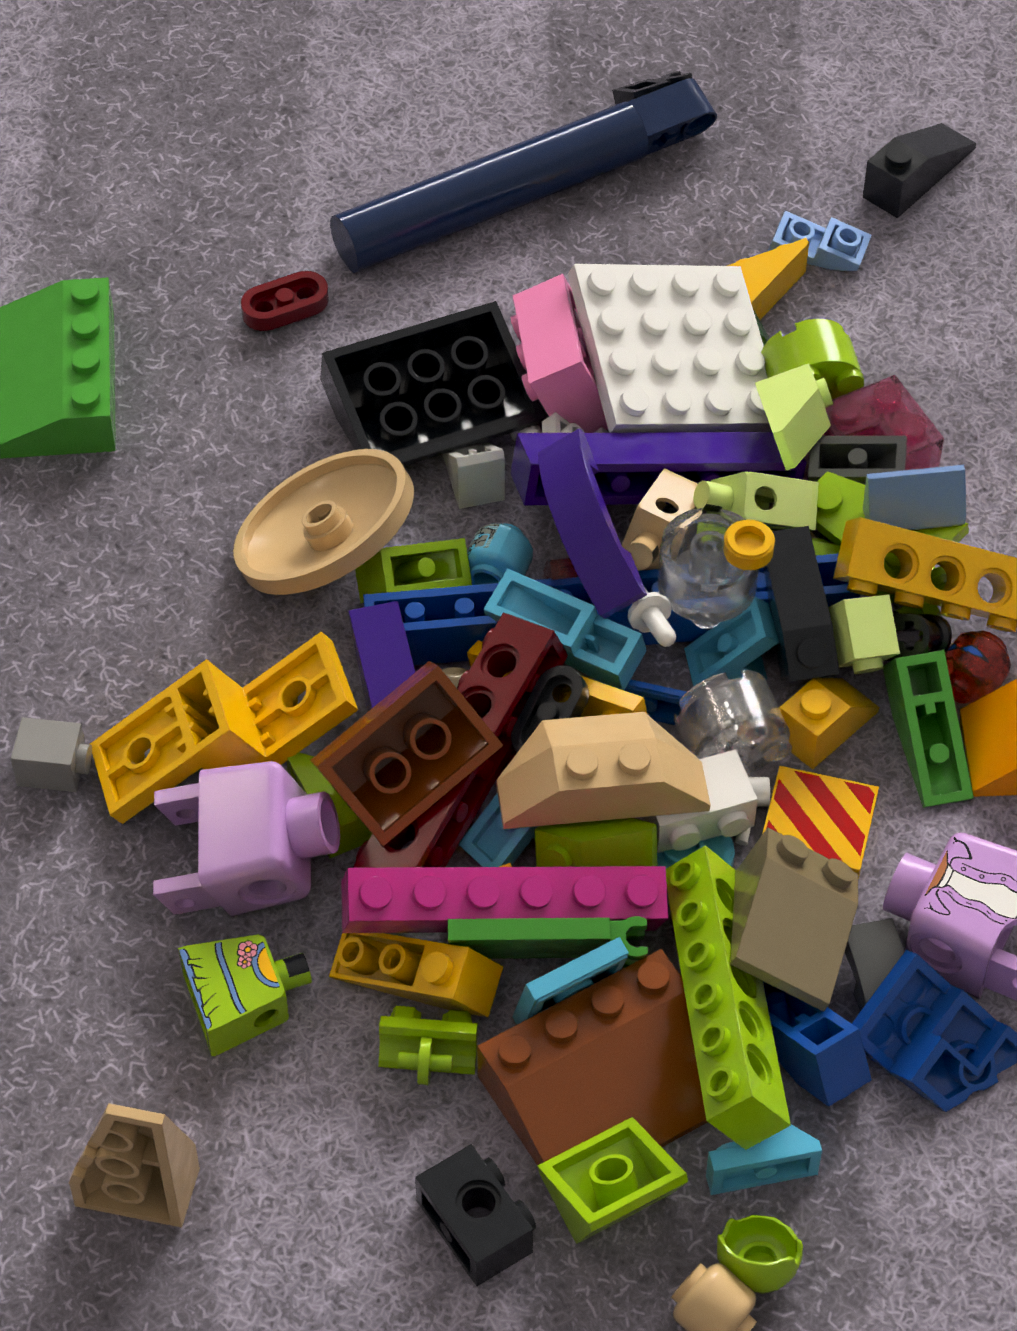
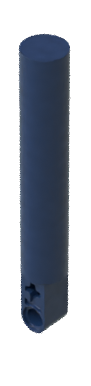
M693 78L684 79L336 214L330 219L331 234L335 247L352 273L359 272L701 134L714 124L717 114L697 81Z

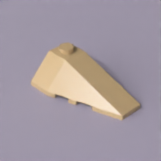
M108 1103L71 1174L69 1184L76 1207L182 1228L200 1169L196 1145L165 1114Z

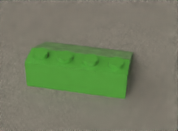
M109 277L62 280L1 306L0 459L116 451L114 310Z

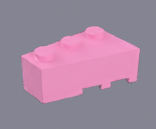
M563 274L513 295L516 315L511 316L510 319L513 329L521 344L516 346V351L522 366L527 371L521 378L529 398L532 401L539 399L549 416L556 412L569 423L579 425L585 433H594L600 427L608 430L572 290Z

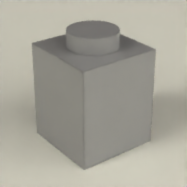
M22 717L11 755V763L17 786L77 792L81 774L88 775L92 764V745L85 744L82 724Z

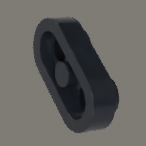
M563 665L555 666L546 670L539 677L511 731V743L517 753L542 720L576 718L582 715L588 703L589 688L585 680L575 669ZM571 691L569 699L559 703L561 695Z

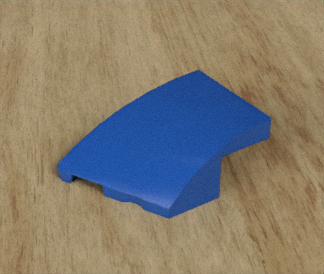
M908 950L903 953L852 1022L854 1026L859 1028L864 1051L869 1058L944 1112L966 1101L973 1092L985 1090L998 1083L997 1074L1017 1063V1033L1010 1026L993 1018L964 990L952 986L918 954Z

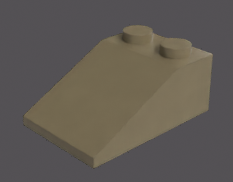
M767 828L735 871L730 964L824 1012L831 1001L858 906V874L853 872L844 862L834 858L828 859L807 848L798 838L791 835H782Z

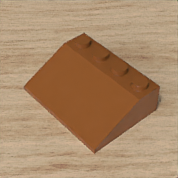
M662 949L477 1046L478 1078L537 1165L631 1117L661 1147L707 1123L682 976Z

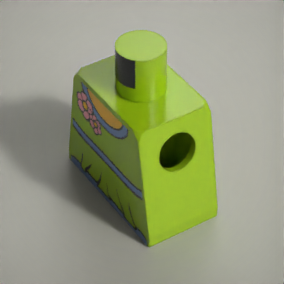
M259 934L186 945L178 948L182 974L212 1057L286 1022L289 1019L285 991L312 983L310 970L303 952L274 961L266 938Z

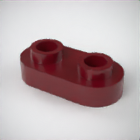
M300 271L252 287L244 293L241 299L243 321L254 330L269 331L319 314L326 308L329 300L327 281L316 272Z

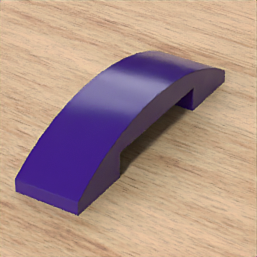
M577 429L538 452L539 470L545 496L567 554L596 610L601 617L606 619L647 596L631 553L621 546L594 474L599 472L584 432L581 429Z

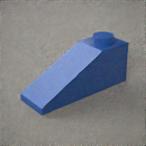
M763 981L778 1061L799 1086L829 1107L872 1080L859 1028L828 1007L823 1012Z

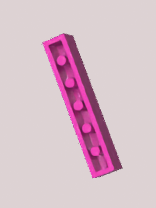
M666 866L347 868L341 880L342 933L448 932V919L610 918V921H623L633 916L647 919V929L645 931H656L668 919Z

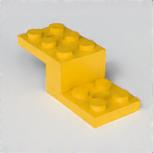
M319 632L243 688L206 659L90 743L109 814L118 822L124 824L154 802V791L174 788L201 768L212 769L268 761L277 762L282 765L288 760V757L299 753L357 712L358 708L334 643L323 632ZM306 691L304 698L297 705L298 696ZM148 749H150L149 754H148L147 757L145 758V754H144V753H145Z

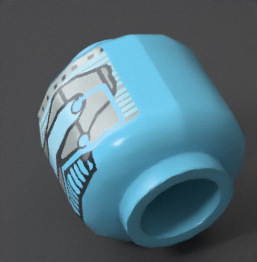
M491 523L482 526L478 530L467 550L472 585L499 583L507 568L525 576L533 559V548L528 538L518 527L507 523Z

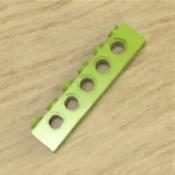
M705 845L666 868L667 893L706 1121L747 1150L791 1126L763 981L730 964L736 870Z

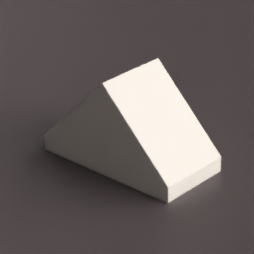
M487 442L443 454L459 509L505 500V457L502 448Z

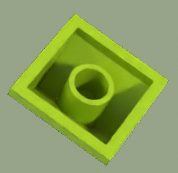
M633 1117L537 1165L539 1174L576 1244L670 1196L688 1182L687 1173Z

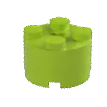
M808 319L795 323L796 330L785 336H782L781 331H779L766 342L761 351L765 359L764 366L767 378L809 363L815 381L824 378L834 404L825 408L830 424H836L845 419L847 409L857 401L864 388V377L849 335L844 332L843 327L839 323L828 319Z

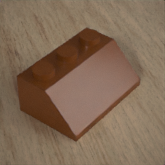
M428 661L310 761L380 844L384 846L504 745L442 669Z

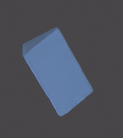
M964 465L867 474L863 501L865 518L908 530L965 524L966 480Z

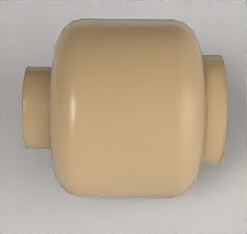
M700 1263L671 1296L677 1303L673 1310V1317L686 1331H751L757 1323L750 1315L756 1304V1294L721 1263H715L708 1268Z

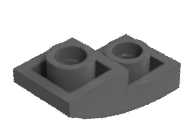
M892 918L856 924L851 927L845 955L856 980L853 995L860 1011L905 952Z

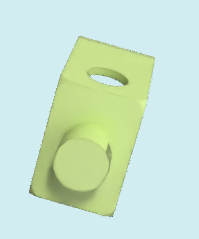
M741 472L713 479L710 482L702 480L696 486L693 499L697 509L707 511L706 520L734 524L741 520H756L767 525L772 531L809 526L810 531H815L819 482L757 472ZM769 503H774L773 507L769 509Z

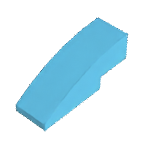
M508 568L483 609L485 614L496 622L499 621L504 612L554 630L568 654L564 662L565 664L604 684L621 690H625L647 651L642 633L607 618L604 619L597 614L596 608L592 604Z

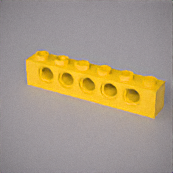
M862 517L846 521L833 579L848 582L847 591L865 596H876L877 590L894 594L893 602L899 605L922 609L925 602L941 606L940 614L949 618L968 621L972 614L987 618L986 626L1005 632H1016L1017 558ZM889 552L895 554L901 564L900 573L896 578L888 575L884 568V559ZM936 564L941 566L947 575V582L942 590L936 588L931 580V571ZM982 577H986L993 587V594L988 602L984 601L978 593V582Z

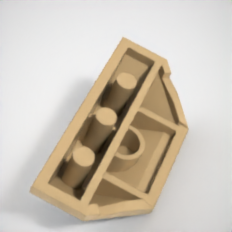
M645 712L542 720L496 782L503 829L710 811L711 807L702 761Z

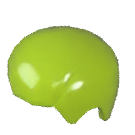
M750 1215L739 1220L730 1218L722 1234L717 1235L718 1262L725 1265L756 1293L774 1292L785 1286L796 1275L802 1261V1241L798 1239L792 1228L775 1217Z

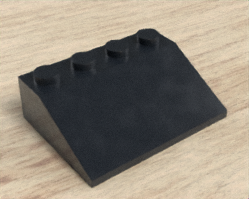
M496 301L322 353L320 380L335 417L354 450L377 449L386 451L397 457L403 466L517 432L527 427L542 424V421L547 418L539 399L532 401L524 388L521 376L526 374L527 371L520 362L515 343Z

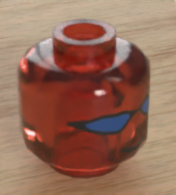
M987 631L963 632L953 640L945 652L954 701L958 703L971 704L997 690L1010 673L1011 662L1006 645L996 635Z

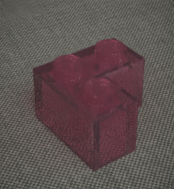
M896 375L832 399L834 405L825 408L831 426L823 436L907 435L906 470L939 467L944 437Z

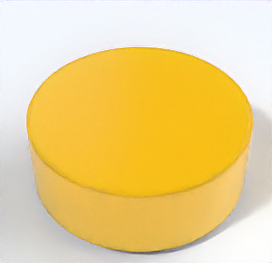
M756 520L735 522L726 530L724 535V556L731 565L739 569H760L766 566L773 557L774 534L767 525Z

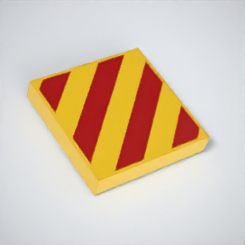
M779 766L763 833L767 828H770L782 835L794 836L801 840L807 848L824 857L838 859L847 864L853 872L858 874L859 880L879 787Z

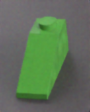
M941 650L893 659L883 666L891 713L923 808L974 799L945 651Z

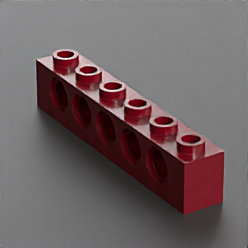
M503 612L496 626L486 634L480 653L471 668L461 676L457 689L479 716L488 713L482 720L504 746L386 845L382 846L372 834L370 839L366 840L359 848L356 862L352 868L446 867L514 750L511 743V731L537 680L546 670L563 665L568 657L554 630ZM512 671L509 675L503 677L506 673ZM413 840L408 847L401 849L404 844Z

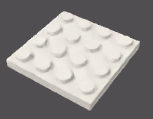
M574 264L567 275L609 433L772 432L755 382L767 379L764 366L765 359L761 353L764 345L741 266Z

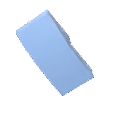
M785 211L768 251L780 245L790 244L807 238L809 241L807 264L830 270L857 271L872 235L832 217L826 228Z

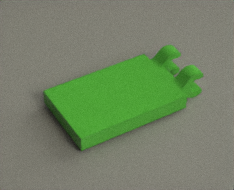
M640 916L629 917L623 921H610V918L448 919V944L469 947L489 959L578 958L620 937L629 952L623 965L625 968L647 957L648 947H634L627 942L629 940H644L647 919Z

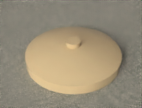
M352 450L317 461L284 480L254 507L236 536L233 549L235 563L249 585L266 594H296L329 584L352 572L372 558L398 532L412 507L414 499L413 482L399 459L382 450Z

